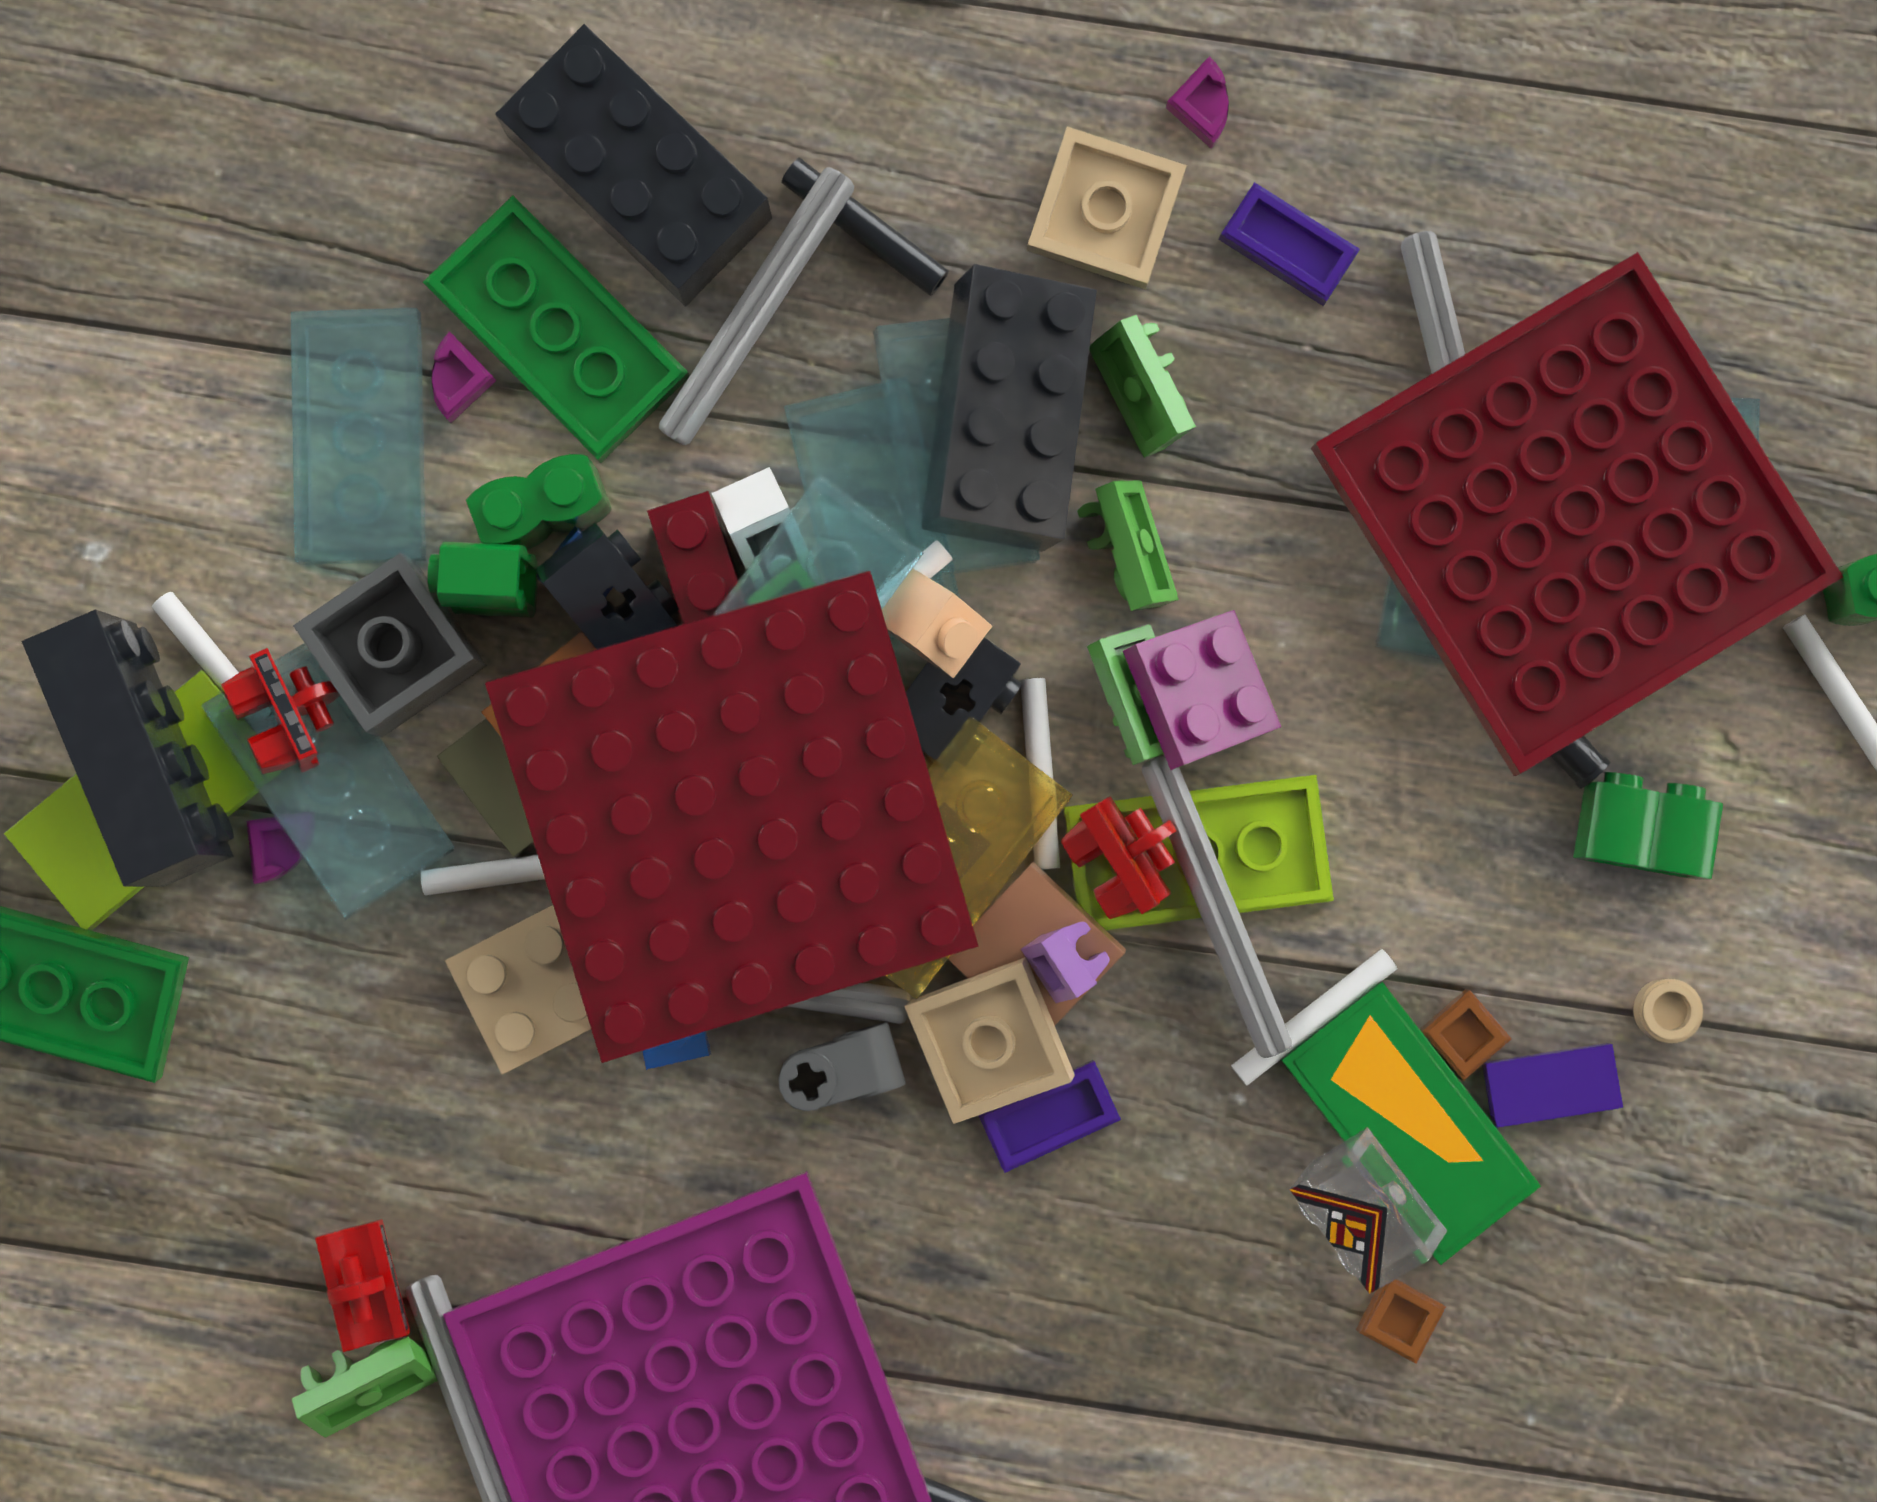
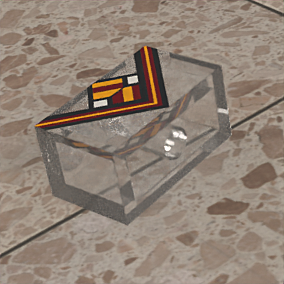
M1368 1127L1313 1160L1290 1188L1291 1193L1298 1201L1303 1215L1311 1223L1318 1226L1337 1251L1343 1267L1350 1274L1358 1278L1369 1294L1427 1262L1447 1232L1440 1220Z

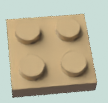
M1067 127L1027 245V251L1146 290L1187 165Z
M553 905L445 960L502 1075L591 1030Z
M1026 957L911 999L904 1006L953 1124L1072 1082L1075 1076Z

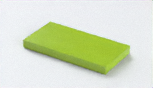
M200 670L175 691L184 712V721L178 723L187 746L191 744L196 746L209 772V779L204 781L203 784L212 805L218 803L229 817L286 769L266 774L261 773L247 742L248 738L257 735V733L244 718L236 720L225 695L204 670ZM77 774L4 833L81 928L92 931L144 888L123 886Z
M1317 775L1189 791L1239 913L1334 901ZM1152 796L1114 800L1124 818L1137 809L1142 808L1154 829L1163 824ZM1097 803L1064 807L1066 832L1068 833L1076 824L1082 821L1081 813ZM1169 836L1162 840L1175 863L1160 871L1159 874L1171 894L1160 901L1159 905L1144 914H1141L1139 909H1136L1133 912L1109 919L1096 900L1093 891L1096 887L1117 875L1104 853L1080 868L1070 858L1075 900L1105 930L1202 918Z

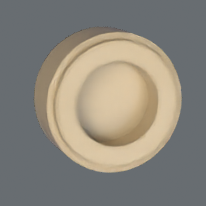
M1663 978L1653 980L1641 988L1634 1001L1633 1013L1637 1026L1647 1037L1659 1042L1678 1043L1690 1038L1698 1030L1703 1018V1005L1698 993L1690 985L1680 980Z

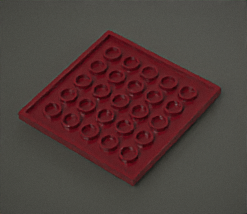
M1638 252L1324 437L1311 447L1314 455L1513 776L1522 774L1843 578L1835 562Z
M870 570L485 682L601 1063L979 947Z

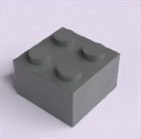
M401 552L293 625L364 731L378 737H384L487 666L449 609L440 604L437 593L429 592L428 579L418 564Z

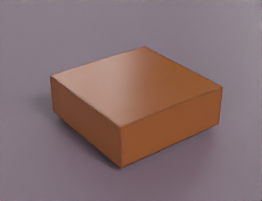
M1466 989L1420 1028L1421 1032L1449 1068L1463 1081L1512 1040L1471 990Z
M1385 1273L1380 1282L1379 1289L1375 1291L1356 1330L1360 1334L1417 1364L1446 1306Z

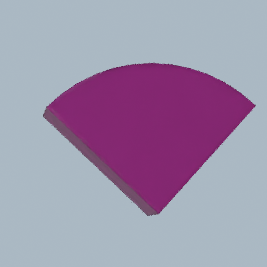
M1209 56L1167 101L1166 109L1212 149L1219 140L1226 125L1229 99L1225 77L1216 62Z
M449 331L435 351L432 368V389L437 407L444 417L452 423L494 384L496 379Z
M308 812L246 821L254 884L274 881L298 865L307 853L313 839L315 813Z

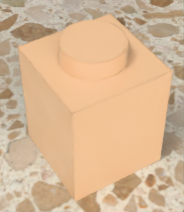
M913 568L910 569L881 608L887 630L911 651L952 678L957 675L992 628L990 623L957 595Z

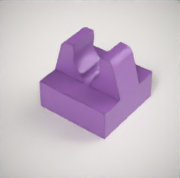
M1078 922L1040 935L1021 948V951L1055 1003L1078 998L1097 984L1095 979L1109 963L1110 959L1105 951L1091 956L1088 960L1080 958L1077 953V940L1091 930L1086 922Z

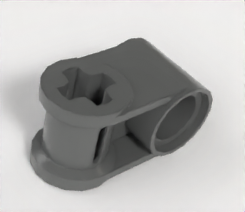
M888 1022L861 1028L834 1037L833 1041L799 1050L786 1059L782 1064L779 1074V1089L784 1100L793 1108L803 1111L817 1110L846 1100L853 1101L867 1098L906 1084ZM809 1062L813 1072L824 1070L826 1074V1079L821 1080L817 1084L818 1094L806 1097L803 1088L792 1089L789 1084V1080H793L798 1076L797 1065Z

